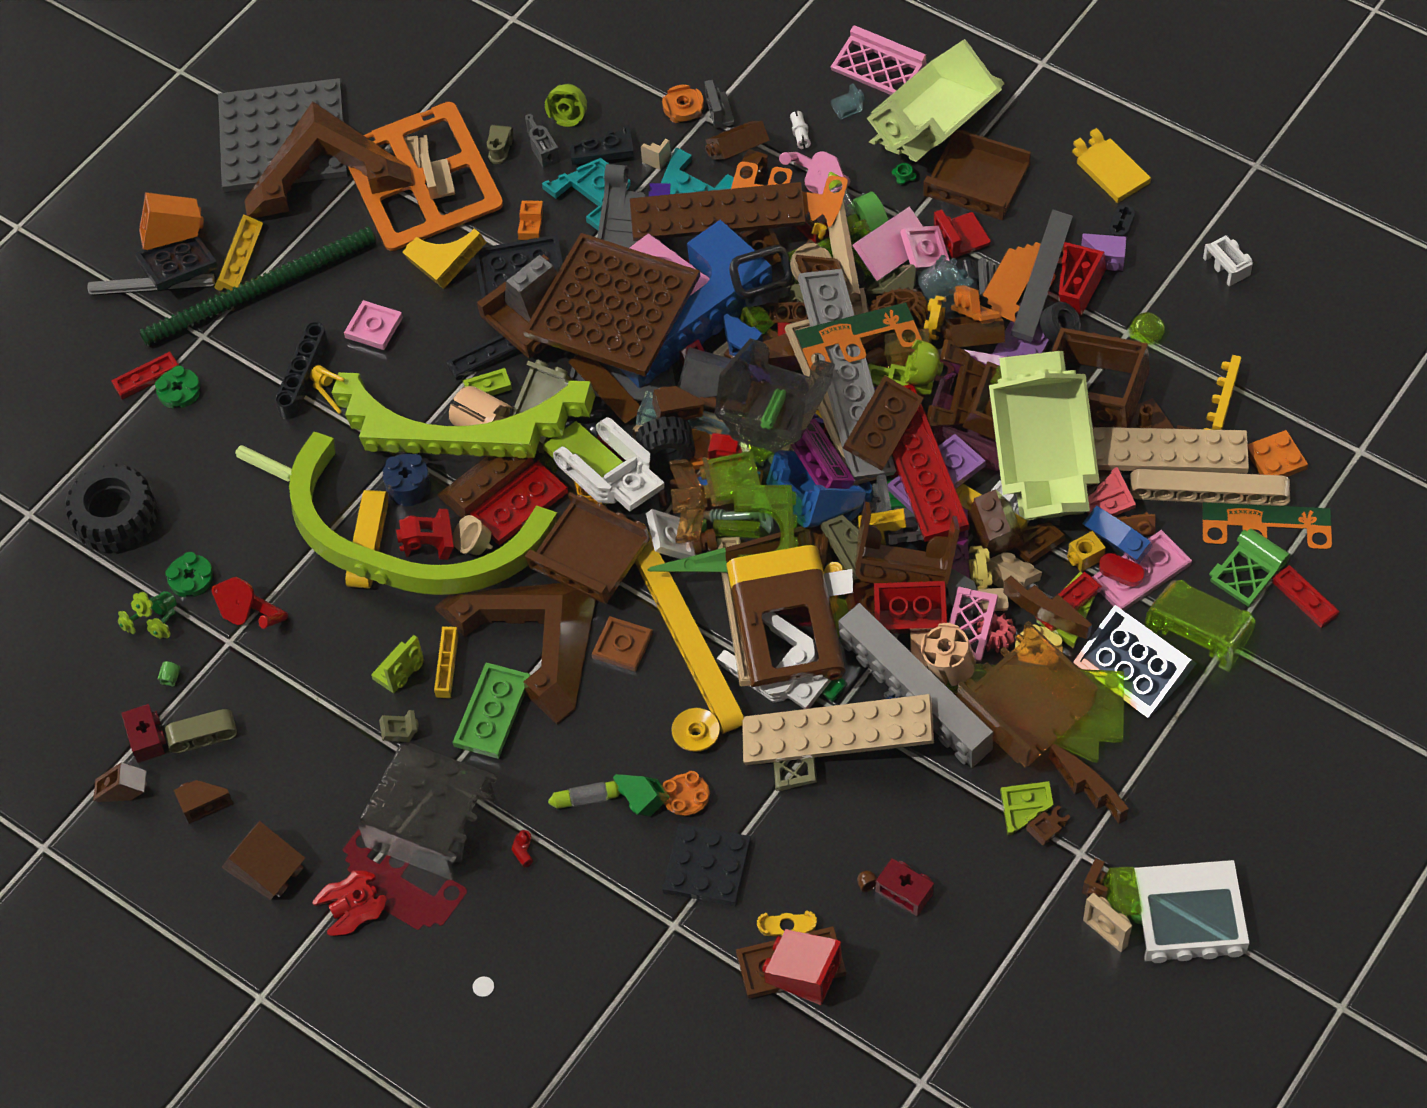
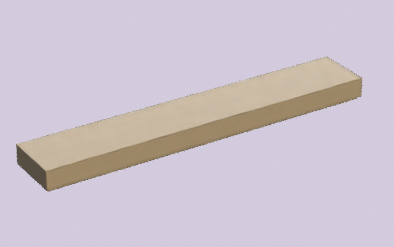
M842 201L841 209L830 228L828 226L833 258L838 259L845 275L847 290L852 303L860 295L844 201Z

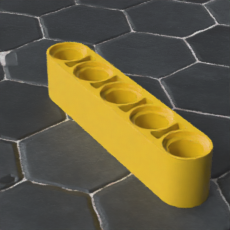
M363 491L353 543L379 552L389 498L387 491ZM346 571L347 587L371 588L373 580Z

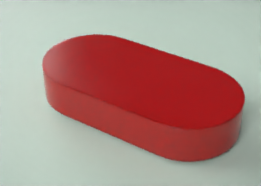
M1113 553L1105 554L1100 559L1099 570L1104 576L1130 587L1138 586L1143 582L1144 569L1141 565Z

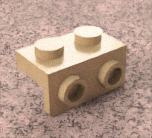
M1008 552L990 558L987 565V571H991L992 584L999 588H1004V581L1010 576L1014 577L1026 588V586L1039 581L1042 572L1034 568L1032 564L1023 562L1016 558L1014 554Z

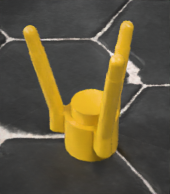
M321 365L315 366L310 373V379L314 381L313 387L323 395L338 414H341V409L322 386H329L333 379L343 382L344 378L332 373Z

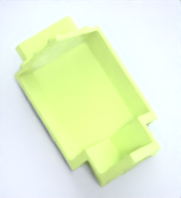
M964 39L930 61L871 112L872 114L867 119L878 134L869 143L874 145L877 143L882 144L886 150L898 155L901 153L906 154L910 160L917 162L930 149L942 143L1002 90L1001 87L1004 85L1002 79L990 74L984 63Z
M1063 351L999 358L1002 379H998L997 384L989 385L1003 495L1017 494L1019 516L1027 521L1039 518L1062 517L1065 515H1080L1090 511L1087 486L1099 484L1100 482L1086 375L1076 374V370L1066 371Z

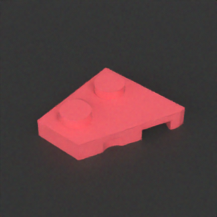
M1115 467L1105 481H1102L1097 486L1096 491L1088 496L1090 511L1087 513L1089 515L1096 505L1112 516L1136 507V503L1118 467Z

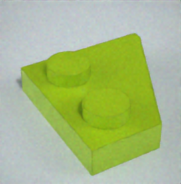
M1049 781L1001 787L1000 789L1008 835L1014 834L1044 811L1047 812L1053 808Z

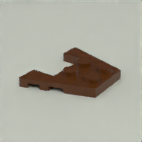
M948 339L944 340L940 360L960 365L950 410L929 405L927 420L930 426L964 423L986 366L971 357L967 351L956 346L955 342Z

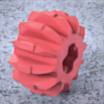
M994 612L986 642L987 652L991 648H994L996 653L999 652L1000 648L1007 651L1009 644L1014 643L1016 628L1013 626L1012 619L1005 620V614L998 617ZM984 618L983 621L977 623V635L981 634Z

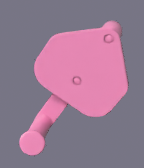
M796 151L784 152L779 156V161L783 165H788L793 161L808 168L805 186L813 193L823 194L829 172L845 177L848 180L847 187L851 183L849 177L844 175L838 158L827 152H817L812 159ZM842 185L830 191L835 192L839 189H842Z

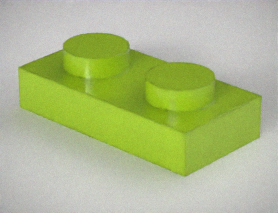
M505 368L463 380L464 387L473 386L491 396L512 390Z

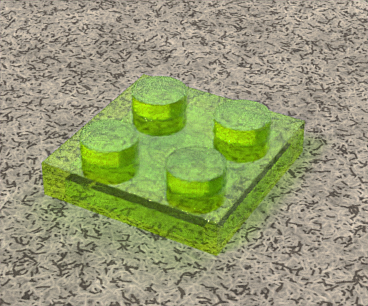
M753 451L708 459L716 502L762 493Z

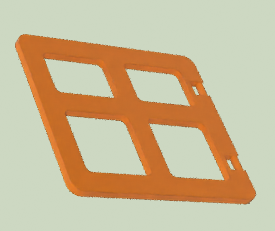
M445 102L432 107L430 110L422 113L419 112L363 135L368 139L374 137L375 141L372 142L378 146L385 143L390 144L396 158L410 167L413 186L372 194L368 177L362 174V171L348 166L383 244L389 251H396L406 247L416 237L424 240L495 212L503 206L502 197L453 102ZM432 114L434 115V118L426 121H423L422 119L426 116ZM442 121L448 122L461 149L459 154L446 158L450 173L464 167H469L485 197L479 202L445 215L439 213L433 199L431 200L426 186L424 169L417 167L404 140V136ZM405 190H411L426 221L396 233L381 201Z

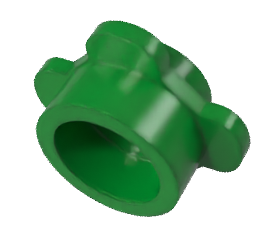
M901 163L892 170V175L897 178L898 184H904L909 180L914 181L916 179V174L912 172V166L907 163Z

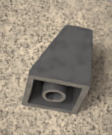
M538 255L506 281L505 303L528 322L556 276L553 265Z
M688 347L677 387L698 398L700 396L713 397L733 394L736 387L740 388L742 384L743 369L740 368V361Z

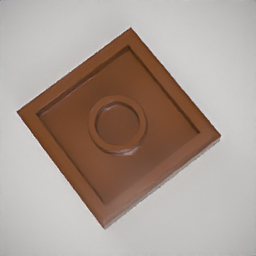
M609 616L592 652V658L636 672L651 640L653 630Z

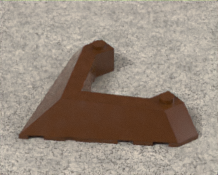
M312 101L246 197L245 207L247 216L251 218L289 211L287 193L291 190V185L297 178L300 179L312 160L318 158L321 153L327 156L331 155L344 165L362 171V174L368 177L372 194L413 186L411 171L408 165Z
M562 583L450 594L435 606V610L453 627H457V630L464 637L468 636L481 624L492 623V621H506L509 624H525V621H538L539 624H544L541 667L523 681L526 696L557 725L575 711L596 599Z

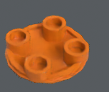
M695 771L676 775L670 780H666L662 785L670 797L664 805L676 815L687 816L695 814L708 803L710 796L708 784Z

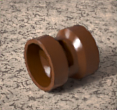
M713 528L707 529L704 533H699L698 531L691 532L695 555L702 554L703 551L718 550Z

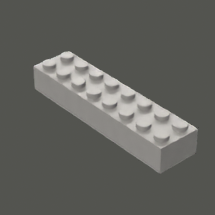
M860 603L838 621L841 645L848 652L853 651L857 655L856 659L863 667L868 666L873 671L872 674L875 679L880 683L884 682L889 687L892 695L895 694L896 697L901 698L930 694L932 697L933 731L939 735L938 739L946 748L951 747L956 752L955 756L961 763H967L973 768L993 750V731Z

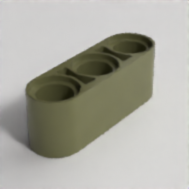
M229 709L217 710L176 721L165 727L169 751L172 753H182L223 742L237 735L233 712Z

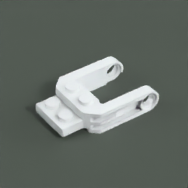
M608 417L596 424L597 432L626 461L605 474L603 478L579 456L573 455L567 448L560 447L553 452L556 464L599 503H616L619 501L628 511H631L664 489V482L649 469L650 453Z
M774 612L762 615L763 623L769 626L772 632L794 646L776 668L818 661L817 648L812 638ZM723 650L716 659L717 662L738 678L735 656ZM823 675L751 688L773 703L789 698L802 708L809 709L831 680L823 677Z

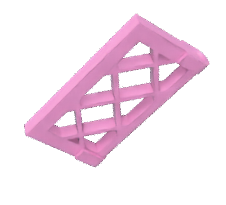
M958 587L949 623L955 625L958 615L961 614L967 624L960 627V629L964 631L970 627L975 637L969 640L971 645L977 640L979 641L974 655L976 662H981L998 595ZM963 597L971 598L973 602L960 608ZM983 600L989 601L987 612L985 613L978 606V603ZM976 606L981 615L969 622L963 612ZM984 618L981 634L977 635L972 625Z

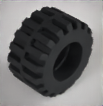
M674 416L655 418L644 423V426H640L636 432V441L650 453L649 468H652V470H672L684 466L695 456L692 428L689 422L683 420V418H675Z

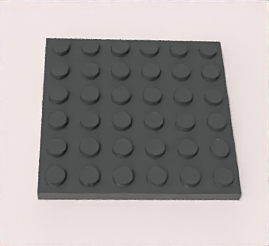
M340 78L218 93L223 192L252 189L312 101L344 122ZM321 153L318 158L312 160L308 170L300 179L297 178L294 183L347 177V166L339 162L337 158Z

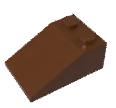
M987 361L963 427L996 440L989 385L997 384L998 379H1002L999 365Z

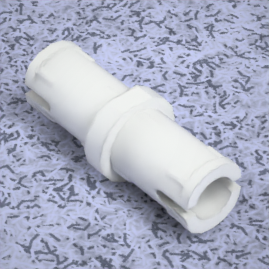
M797 111L798 116H796L795 112L790 115V119L793 125V135L797 140V146L800 149H804L803 144H805V147L808 148L811 142L803 113Z

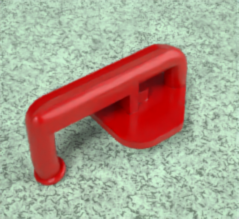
M238 577L230 578L212 587V594L222 617L233 624L241 625L245 623L251 607L265 614L259 618V626L262 629L283 622L288 618L287 612L254 595L252 586Z

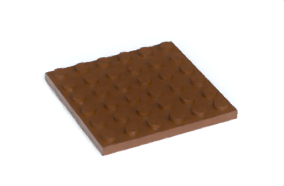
M580 233L526 326L524 337L646 377L701 276L700 270Z

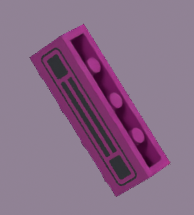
M794 418L785 433V437L816 485H823L825 488L849 489L855 482V479L817 420Z

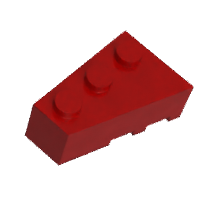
M1064 242L1059 300L1060 302L1070 304L1079 316H1082L1106 271L1104 251Z

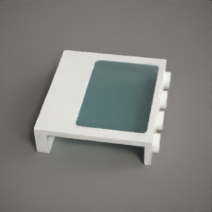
M1234 860L1134 868L1132 883L1133 888H1137L1146 944L1145 961L1162 963L1170 959L1188 961L1196 957L1213 959L1222 955L1239 957L1246 954L1249 939Z

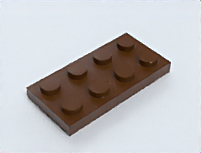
M884 375L842 448L882 471L921 404L923 397Z
M833 926L807 932V934L837 940ZM775 940L736 949L748 999L784 991L766 983L765 974L762 972L766 959L773 956ZM842 955L841 964L834 978L846 976Z

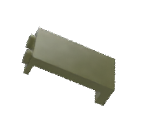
M536 360L535 363L528 361L526 365L530 367V370L510 417L539 405L565 388L569 381H573L567 375L568 371L559 367H555V370L550 369L548 364ZM540 437L536 452L544 453L543 445L548 442V437Z

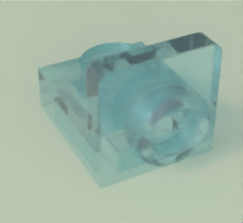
M854 84L849 85V93L832 99L831 106L838 117L843 119L863 111L864 95L860 89L858 90Z

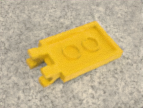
M1097 128L1090 131V135L1093 138L1089 139L1088 143L1092 146L1088 149L1081 138L1074 141L1073 144L1076 148L1072 150V153L1078 157L1077 164L1117 203L1150 184L1151 177L1111 138L1105 141L1102 133Z

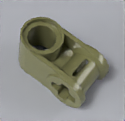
M491 125L487 141V148L490 150L488 158L491 163L501 164L506 161L513 141V127Z

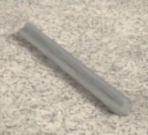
M212 273L202 274L189 281L176 284L169 289L214 286L215 276ZM150 278L88 283V292L91 295L157 290Z

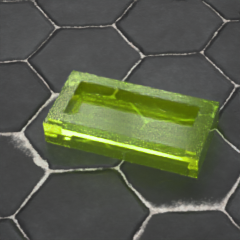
M714 519L713 527L716 536L760 538V522Z

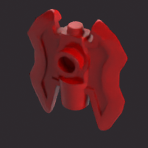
M352 871L346 879L339 883H329L315 897L313 900V905L315 906L333 902L329 905V908L335 919L340 918L327 930L328 935L335 936L352 933L359 924L379 917L385 907L386 896L380 895L375 899L377 890L375 886L368 884L376 879L375 874L368 871Z

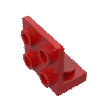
M942 209L934 212V226H939L945 247L952 259L990 245L989 237L973 212L953 219L946 216Z

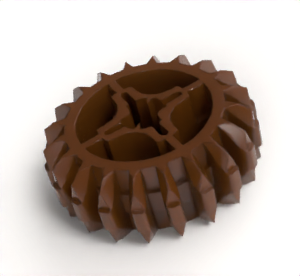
M899 287L897 290L891 289L889 292L884 291L883 295L876 296V300L871 301L872 305L869 306L870 312L906 302L916 327H921V323H924L928 316V303L925 296H923L922 292H917L916 289L910 290L909 287L905 289ZM894 329L881 332V334L887 333L888 336L896 334Z

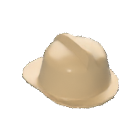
M467 515L459 521L453 533V544L456 549L464 554L480 555L486 548H493L489 543L491 531L479 519L472 515Z

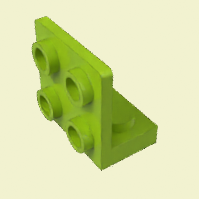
M413 635L406 644L401 642L371 674L372 679L392 693H395L398 688H402L406 684L408 677L414 671L419 670L424 661L418 637Z

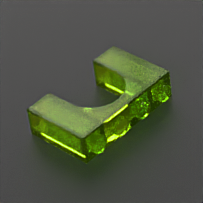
M736 485L733 490L734 513L760 512L771 516L777 522L781 532L780 544L774 551L798 547V539L794 537V528H797V515L793 514V505H796V492L792 491V485ZM755 554L738 555L736 558Z

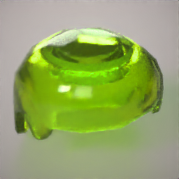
M1150 312L1139 314L1133 319L1129 327L1131 339L1136 338L1140 342L1155 344L1160 341L1165 332L1163 320Z

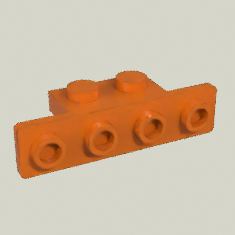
M965 285L955 286V304L951 305V310L958 312L959 315H966L967 318H973L975 321H981L982 324L992 323L995 318L1001 317L999 312L980 305L978 290Z

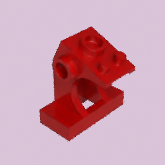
M439 509L435 518L407 516L405 519L399 520L400 529L396 530L398 543H403V546H399L400 552L405 551L406 557L409 556L411 550L419 549L421 544H430L437 548L439 559L448 560L454 548L448 509ZM420 529H428L433 533L421 532Z

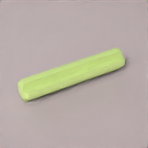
M240 445L235 453L238 458L283 480L290 481L291 468L243 445Z

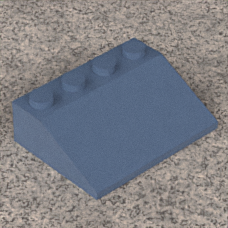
M1114 605L1073 661V663L1148 718L1183 683L1197 664L1116 605Z

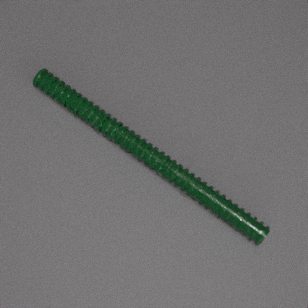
M366 226L365 230L360 229L358 233L355 231L352 236L349 234L347 238L342 237L341 241L336 240L334 244L331 242L329 246L324 245L323 249L318 248L316 252L313 250L310 255L307 253L305 257L300 256L299 260L294 259L292 263L290 261L287 262L286 266L283 264L281 268L276 267L275 271L269 270L268 274L265 272L263 276L258 275L257 279L252 278L250 282L245 281L244 285L239 284L237 288L234 286L232 287L233 290L230 291L228 289L226 293L221 292L220 296L214 295L213 299L210 297L208 301L203 300L202 304L197 303L195 307L190 306L189 310L184 309L182 313L179 311L176 316L173 314L171 318L166 317L165 321L159 320L158 324L153 323L151 327L148 325L145 330L143 328L140 329V335L145 345L149 347L151 343L156 344L157 340L162 341L164 337L169 338L170 334L175 335L177 331L179 333L182 332L183 328L186 330L188 326L193 327L194 323L200 324L201 320L206 321L207 317L213 318L212 315L215 314L217 316L219 315L218 312L224 313L225 309L230 310L232 306L237 307L238 303L241 305L243 301L248 302L249 298L254 299L256 295L261 296L262 292L267 293L269 289L272 291L274 290L273 287L278 288L280 284L285 285L286 281L291 282L293 278L296 280L298 276H304V273L309 274L311 270L316 271L317 267L320 269L322 265L327 266L328 262L333 263L335 259L337 261L340 260L341 256L344 258L346 254L351 255L352 251L357 252L359 248L362 250L364 246H370V243L375 244L376 237L372 229Z

